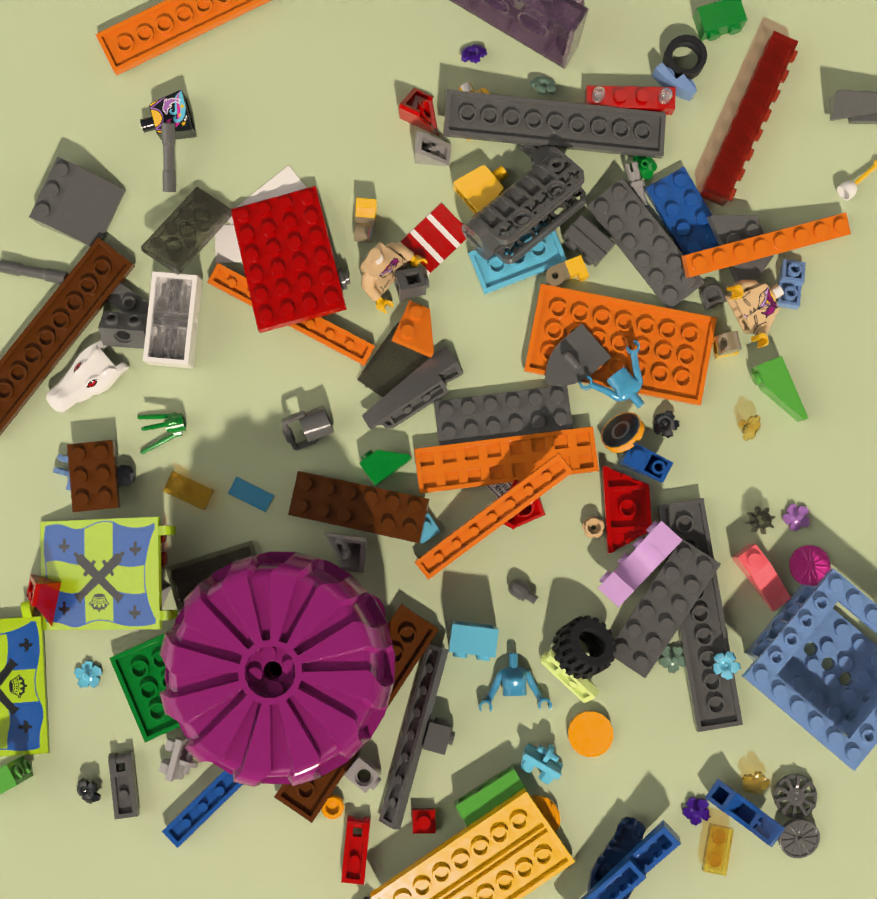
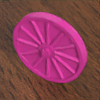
M806 545L793 552L789 560V569L791 575L798 583L816 586L831 569L829 557L822 549L817 546Z

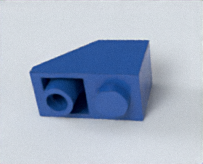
M635 442L631 449L624 451L619 464L661 483L664 482L673 465V462Z

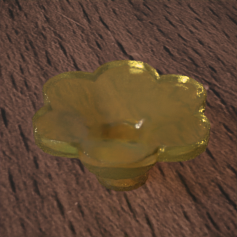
M759 415L750 416L747 421L742 419L739 422V427L742 428L743 440L748 441L755 437L756 432L761 427V417Z

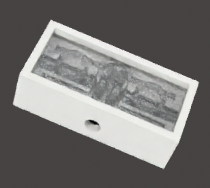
M152 271L143 361L145 363L194 369L203 284L198 275Z

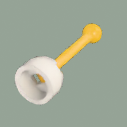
M877 160L874 161L872 167L854 182L845 181L837 187L838 195L846 201L853 198L857 192V184L877 168Z

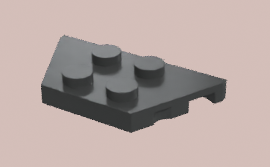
M710 215L706 217L719 246L764 234L757 217L753 215ZM774 255L729 267L735 283L739 280L757 281Z

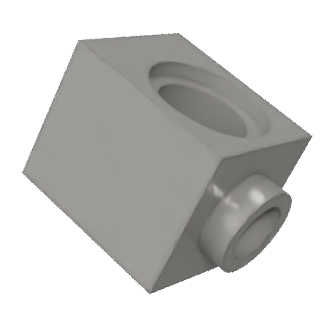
M360 753L349 766L344 776L366 793L369 788L374 790L381 781L379 777L381 769ZM366 769L371 773V777L369 779H362L358 772Z

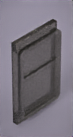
M399 322L388 334L357 379L366 388L371 389L382 398L420 367L428 358V356L392 341Z

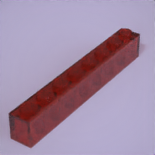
M773 31L769 37L701 189L700 195L702 198L720 206H724L727 201L733 200L737 191L734 186L737 181H741L746 171L743 168L745 161H750L755 150L752 149L754 141H759L763 133V129L760 127L763 122H767L772 112L769 109L771 102H776L781 92L778 89L780 82L784 83L789 74V70L786 68L789 63H793L798 51L795 50L798 44L797 40Z

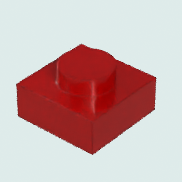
M413 808V834H436L435 808Z

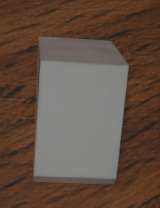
M417 131L415 163L449 166L451 144L422 131Z

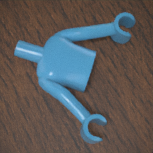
M633 340L634 345L637 346L636 350H630L626 346L627 353L631 355L634 376L626 367H623L607 379V383L613 390L593 382L590 376H586L590 382L587 386H583L579 381L580 388L584 391L592 388L617 402L630 399L638 409L642 407L645 402L637 394L643 384L638 360L639 342Z
M509 653V667L498 671L487 697L482 699L478 705L480 712H482L481 705L488 703L490 705L489 710L490 712L492 711L491 702L499 689L501 680L503 696L527 695V681L538 700V708L541 710V703L543 701L548 702L549 710L552 708L551 701L542 695L532 673L528 669L518 666V653Z

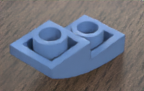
M663 62L655 68L652 77L662 87H676V96L681 99L690 101L698 91L695 83L690 78L682 74L676 79L673 70L670 67H666Z
M783 259L778 285H780L784 294L776 299L779 307L795 310L800 307L801 286L805 280L806 262Z

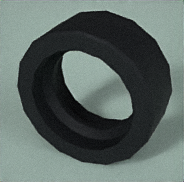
M687 34L677 36L667 46L663 56V63L666 67H670L673 70L676 79L684 74L692 80L700 74L705 66L707 50L703 42L695 36ZM687 47L693 50L698 57L695 67L686 70L676 66L672 60L675 49Z

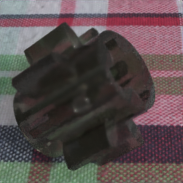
M756 506L754 507V513H746L750 517L749 521L745 522V524L753 527L751 529L752 533L760 529L761 534H766V528H774L771 523L772 519L776 517L768 513L770 508H764L761 512V508ZM757 516H762L761 520L764 521L763 524H759Z

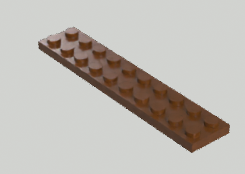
M99 237L0 360V436L106 304L107 299L120 283L122 284L135 267L134 264Z
M403 604L399 606L388 623L395 653V678L388 706L439 630V628ZM358 752L343 765L315 780L292 786V784H282L274 798L312 823Z

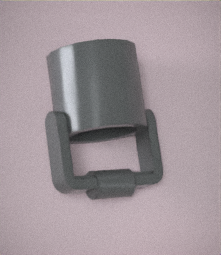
M324 406L306 413L300 411L282 419V432L294 450H300L315 444L318 441L317 439L334 433L331 420ZM299 419L307 439L296 443V438L287 424Z

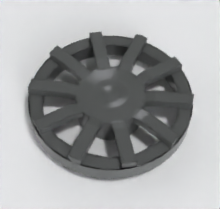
M788 774L776 783L773 790V800L777 809L787 817L793 819L808 816L816 807L817 791L813 783L800 774ZM796 778V784L792 786L789 779ZM800 779L806 781L802 788H799ZM785 781L788 785L787 789L781 787ZM810 786L812 792L804 793V791ZM779 790L785 793V797L778 798ZM812 796V801L806 800L805 797ZM787 801V804L782 808L779 802ZM803 802L810 805L806 810L802 805ZM791 805H793L792 813L786 812V810ZM797 806L800 807L801 813L796 814Z

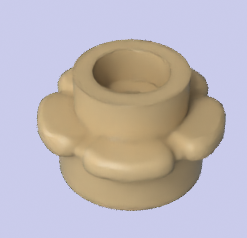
M590 516L588 520L583 522L582 529L587 537L598 538L603 534L604 522L598 519V517Z

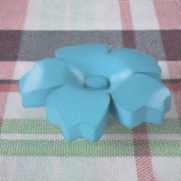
M727 651L726 654L717 653L714 657L717 663L713 664V671L716 675L721 674V677L729 680L733 679V673H737L741 669V664L734 662L737 659L734 652Z
M88 660L82 664V668L77 667L74 671L76 678L80 679L77 683L80 688H87L89 685L95 688L99 685L100 678L97 676L103 674L102 668L98 665L93 667V662Z

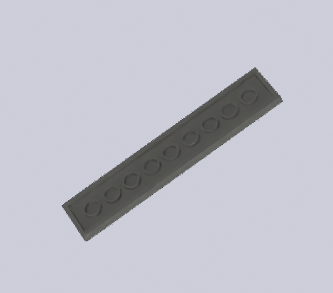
M447 89L443 136L541 147L547 145L548 147L554 146L561 149L661 159L664 156L666 113Z
M704 498L657 505L660 522H664L680 538L714 559ZM716 572L678 628L697 732L743 725L734 673L733 679L727 680L721 677V674L716 675L713 671V664L717 663L714 660L716 654H726L727 651H730Z

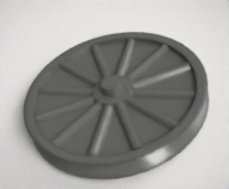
M794 818L783 825L785 829L778 838V843L786 855L792 858H804L811 855L817 849L820 842V833L813 822L805 818Z

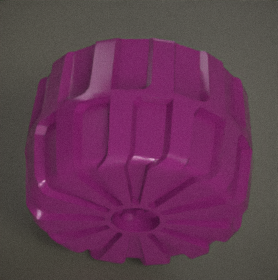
M270 551L238 559L223 567L208 579L199 583L184 599L185 605L177 616L175 624L164 635L160 656L165 663L166 689L159 694L165 714L178 721L184 735L189 739L184 748L199 763L212 762L229 774H232L233 782L252 787L260 784H292V786L315 780L343 765L371 739L385 716L393 689L395 653L388 623L378 603L351 574L330 561L300 552ZM274 662L281 665L282 674L274 671Z

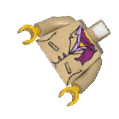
M381 242L378 243L374 249L369 251L368 257L360 266L362 289L372 301H376L377 310L387 313L384 309L385 305L393 308V302L382 298L381 295L394 282L395 272L403 270L408 264L407 261H410L411 266L414 268L418 267L421 261L427 264L426 259L420 255H414V252L400 242L388 243L386 246Z
M739 280L733 286L726 288L727 291L731 290L732 293L726 295L725 298L743 333L755 334V336L751 337V341H757V349L767 346L769 343L767 334L775 319V315L780 310L776 299L781 297L784 292L778 284L769 288L766 283H758L756 280Z

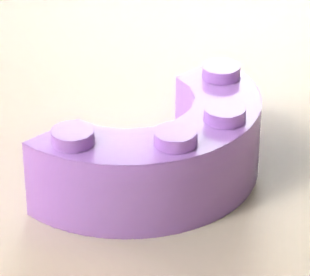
M655 520L646 530L649 533L644 539L641 536L633 544L635 550L630 555L625 553L617 561L620 566L612 574L607 571L599 580L602 584L598 589L617 607L636 590L682 541L664 522L658 523Z

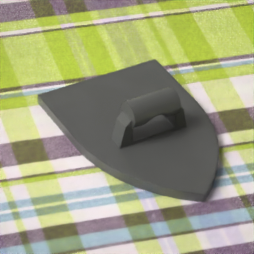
M580 324L551 353L546 367L545 384L568 386L579 381L581 382L586 379V376H590L600 368L611 356L584 325Z

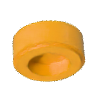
M331 794L321 809L323 815L328 819L340 817L344 811V801L339 795Z

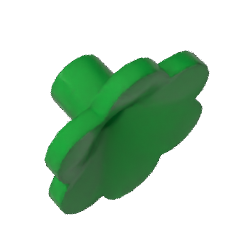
M634 156L633 162H638L641 179L650 180L653 177V172L657 169V164L652 161V158Z

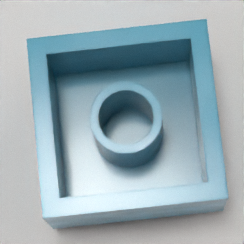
M452 620L449 652H453L454 657L467 658V654L475 655L478 660L490 661V657L496 658L499 629L495 625Z

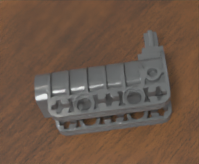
M522 145L520 149L530 157L532 169L461 226L465 238L483 259L488 260L493 255H496L505 264L515 263L586 204V192L581 188L585 180L584 171L561 150L554 146L548 147L547 145L541 148L538 146ZM572 196H580V200H572ZM559 207L566 210L561 215L554 213V210ZM540 223H542V224H546V223H547V227L544 228V227L542 226V227L539 228V224H540ZM524 235L532 236V239L526 243L520 241V238ZM505 251H513V255H506Z

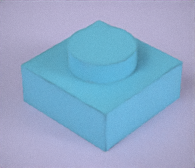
M429 513L426 515L421 544L440 533L439 528Z

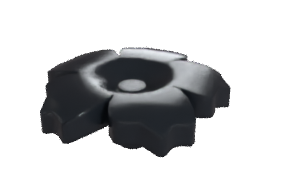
M667 410L664 414L660 413L655 416L654 421L658 423L654 424L656 435L662 434V436L667 438L673 437V431L680 427V421L674 420L675 415L673 411Z
M84 778L78 781L79 785L76 790L85 802L91 804L101 799V795L97 793L98 784L94 781L89 784V781Z

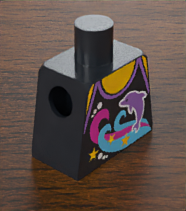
M178 90L150 103L149 107L152 116L140 119L144 133L156 130L161 140L162 122L175 123L176 139L197 137L188 101L182 90Z

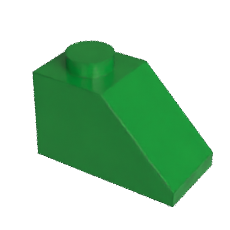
M369 450L361 456L363 461L359 464L374 485L377 486L411 461L412 458L409 454L382 450L373 452Z

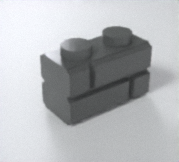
M581 215L563 236L564 244L568 249L578 251L582 255L584 263L589 266L593 264L595 267L616 244L584 215Z

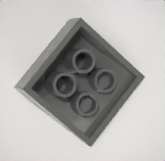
M57 157L29 218L43 227L91 247L98 237L103 240L125 190L76 164Z

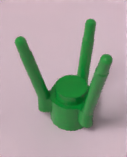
M177 412L170 414L137 416L139 420L165 419L162 423L142 427V431L166 427L168 433L172 432V434L141 450V454H145L173 438L182 436V431H186V424L182 413L177 414Z

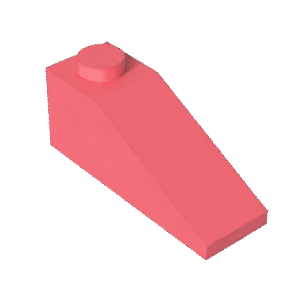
M756 544L746 545L731 557L772 612L791 599L771 563Z

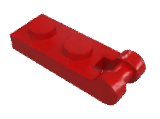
M348 815L341 883L364 885L371 817L359 819L353 815ZM354 828H363L362 835L353 834Z

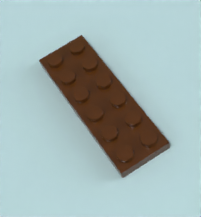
M298 471L288 515L421 543L430 499Z

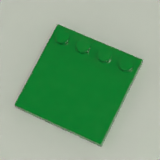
M165 633L109 658L144 742H148L180 727L177 720L165 714L159 694L166 689L165 663L160 656Z

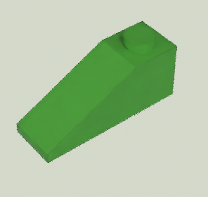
M782 356L751 369L753 383L756 386L758 385L764 394L797 422L808 419Z

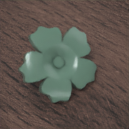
M536 76V78L530 81L531 87H536L535 90L538 94L544 95L546 91L547 94L554 95L556 92L555 81L550 78L547 79L546 76Z
M667 646L661 654L664 657L658 659L659 665H662L664 668L668 667L669 673L675 674L679 670V666L685 667L684 658L681 656L683 653L681 647L673 646L671 650Z

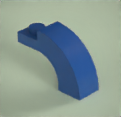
M717 779L705 796L709 802L739 822L770 847H773L785 829L768 814L719 779Z

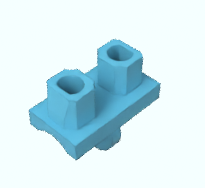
M527 743L524 748L520 768L527 773H531L533 768L537 767L541 770L538 778L548 785L554 778L557 780L560 778L563 763L558 761L560 756L553 753L555 745L550 743L547 748L541 745L536 748Z

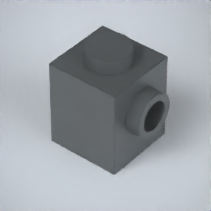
M438 716L435 719L430 718L423 749L445 755L447 745H452L455 732L451 731L452 724L448 723V719Z

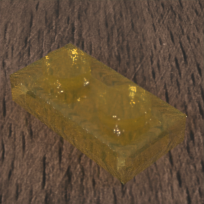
M172 471L163 492L205 510L214 489Z
M709 823L701 868L703 872L726 876L734 833L732 827Z

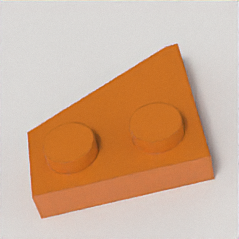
M409 300L392 341L431 358L434 348L430 309Z

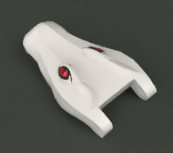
M102 340L87 347L78 356L60 382L46 394V399L54 410L64 413L75 403H81L90 399L93 395H99L108 390L129 369L128 365L122 362L115 366L103 352L108 346H103Z

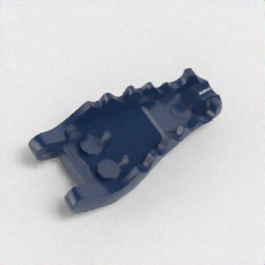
M631 817L621 819L614 836L593 865L587 892L643 839L646 828L642 822ZM632 891L622 899H628Z

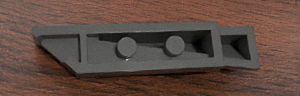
M837 90L829 99L830 121L849 118V124H877V92Z
M444 346L368 409L362 417L370 429L377 425H383L386 429H393L447 394L449 391L445 384L463 375V372L448 348Z

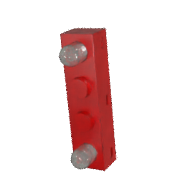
M587 85L585 90V104L664 112L666 115H672L675 111L676 87Z

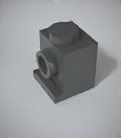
M421 267L395 272L394 284L399 301L403 302L407 298L426 295V289L429 288V279L427 274H423Z

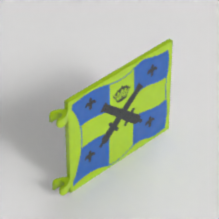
M160 517L40 522L41 577L61 582L53 624L51 626L43 616V630L162 629V620L176 619L178 610H162L161 535H176V526H160Z
M30 601L21 603L23 617L0 618V756L50 753L43 616H34L35 607L31 606Z

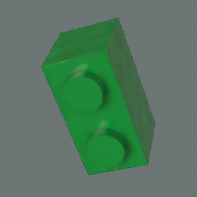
M721 0L697 7L693 20L699 39L701 41L707 39L708 41H713L724 34L734 35L739 33L747 22V17L741 0Z

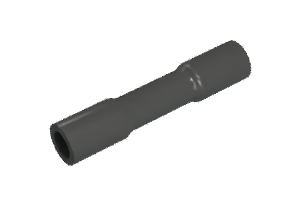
M162 122L163 192H176L175 123Z
M4 259L0 260L1 273L27 276L61 284L69 275L65 271L50 268L44 269Z

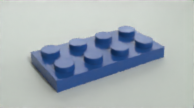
M684 167L645 188L646 195L683 255L719 246L706 218L712 214Z

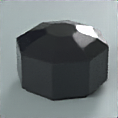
M119 465L117 467L118 485L128 487L135 482L136 472L132 466Z

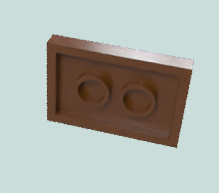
M115 440L67 444L72 512L120 508Z

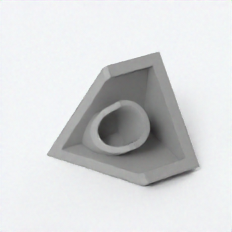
M324 532L341 564V568L345 571L364 573L368 538Z

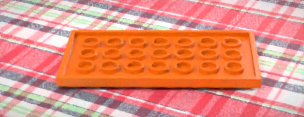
M541 284L524 372L545 376L549 357L555 347L580 324H583L611 356L608 361L590 375L593 382L612 389L607 383V379L623 367H626L634 376L631 355L627 353L626 346L630 350H636L637 346L634 345L633 340H637L640 344L638 360L643 378V384L637 394L700 406L717 318ZM587 378L581 381V383L590 384Z

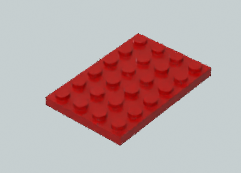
M316 186L230 209L259 333L347 310Z

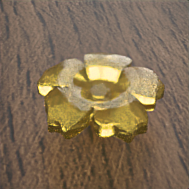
M755 771L754 775L744 774L742 777L744 782L743 790L753 792V794L764 793V789H767L771 784L770 779L765 778L761 771Z

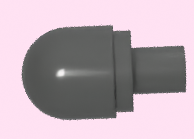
M514 579L509 583V593L518 600L524 601L526 599L534 604L538 599V596L531 592L532 588L529 587L530 585L521 579Z

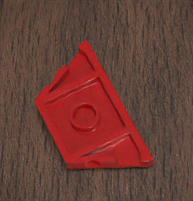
M602 466L607 553H613L641 535L648 533L646 530L652 524L650 489L647 483L631 478L607 466Z

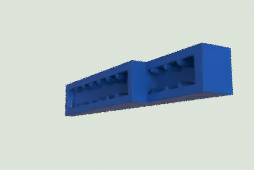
M662 820L581 899L624 898L646 879V874L681 844L680 837Z

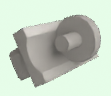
M187 737L168 738L166 741L165 750L172 752L171 760L167 758L161 761L159 771L166 775L165 780L167 781L182 780L184 774H189L190 768L198 767L199 762L193 759V756L184 748L189 740Z

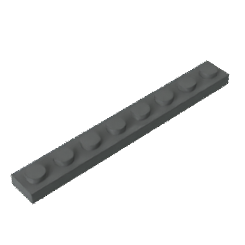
M432 643L428 645L424 653L379 818L381 823L396 830H400L449 652V649Z

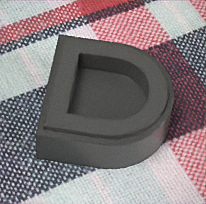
M709 284L700 292V300L704 310L727 301L722 288L716 284Z

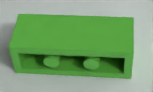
M511 765L457 799L455 807L466 825L469 826L523 788L527 792L528 789L515 767Z

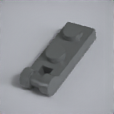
M133 750L125 751L124 754H118L117 752L109 753L108 756L115 819L138 817L140 815L134 765L135 754ZM125 763V770H119L118 765Z

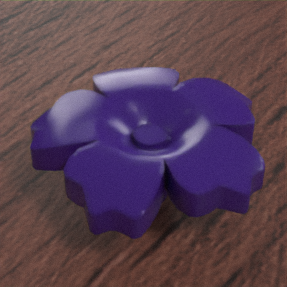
M473 44L472 47L467 46L461 50V61L465 63L470 60V62L476 64L480 62V57L483 58L487 55V50L482 48L480 44Z
M695 797L688 798L686 802L688 807L682 809V814L687 819L690 818V823L695 826L702 822L701 818L708 821L710 815L709 810L706 809L709 806L707 800L701 798L696 800Z

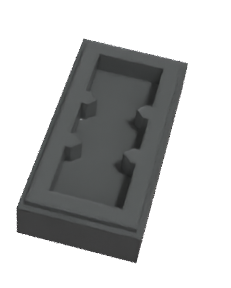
M121 283L107 299L109 303L122 312L148 314L149 303Z

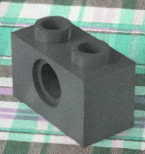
M103 311L98 326L103 346L144 349L148 314Z

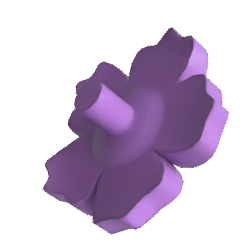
M792 504L786 509L788 514L782 515V520L785 524H790L789 529L793 531L801 529V526L807 527L810 524L809 517L805 516L809 513L807 507L799 506L797 508L796 504Z

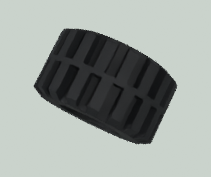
M588 615L584 617L579 616L562 626L555 633L557 636L553 638L555 645L552 647V651L556 652V656H554L555 661H559L561 670L565 669L567 675L573 674L576 679L593 677L611 666V662L615 659L613 655L616 653V647L613 645L616 643L615 638L611 637L612 632L610 629H606V624L604 622L599 623V619L596 617L591 619V616ZM579 639L587 645L589 656L581 649Z

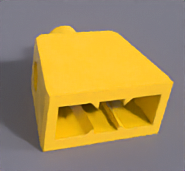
M482 165L454 181L453 189L471 211L476 214L504 191L501 182L508 177V173L502 166L491 172L485 165Z

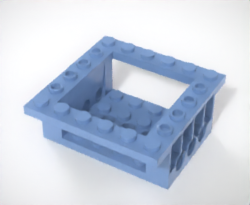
M831 568L817 586L801 584L791 599L787 601L747 649L745 654L754 662L744 672L742 677L851 770L855 771L877 744V645L835 611L833 607L839 602L877 634V604L839 572ZM809 642H812L815 646V651L811 655H807L804 651L805 645ZM826 657H830L832 660V666L828 670L822 667V661ZM847 672L850 680L847 684L842 685L839 680L840 675Z

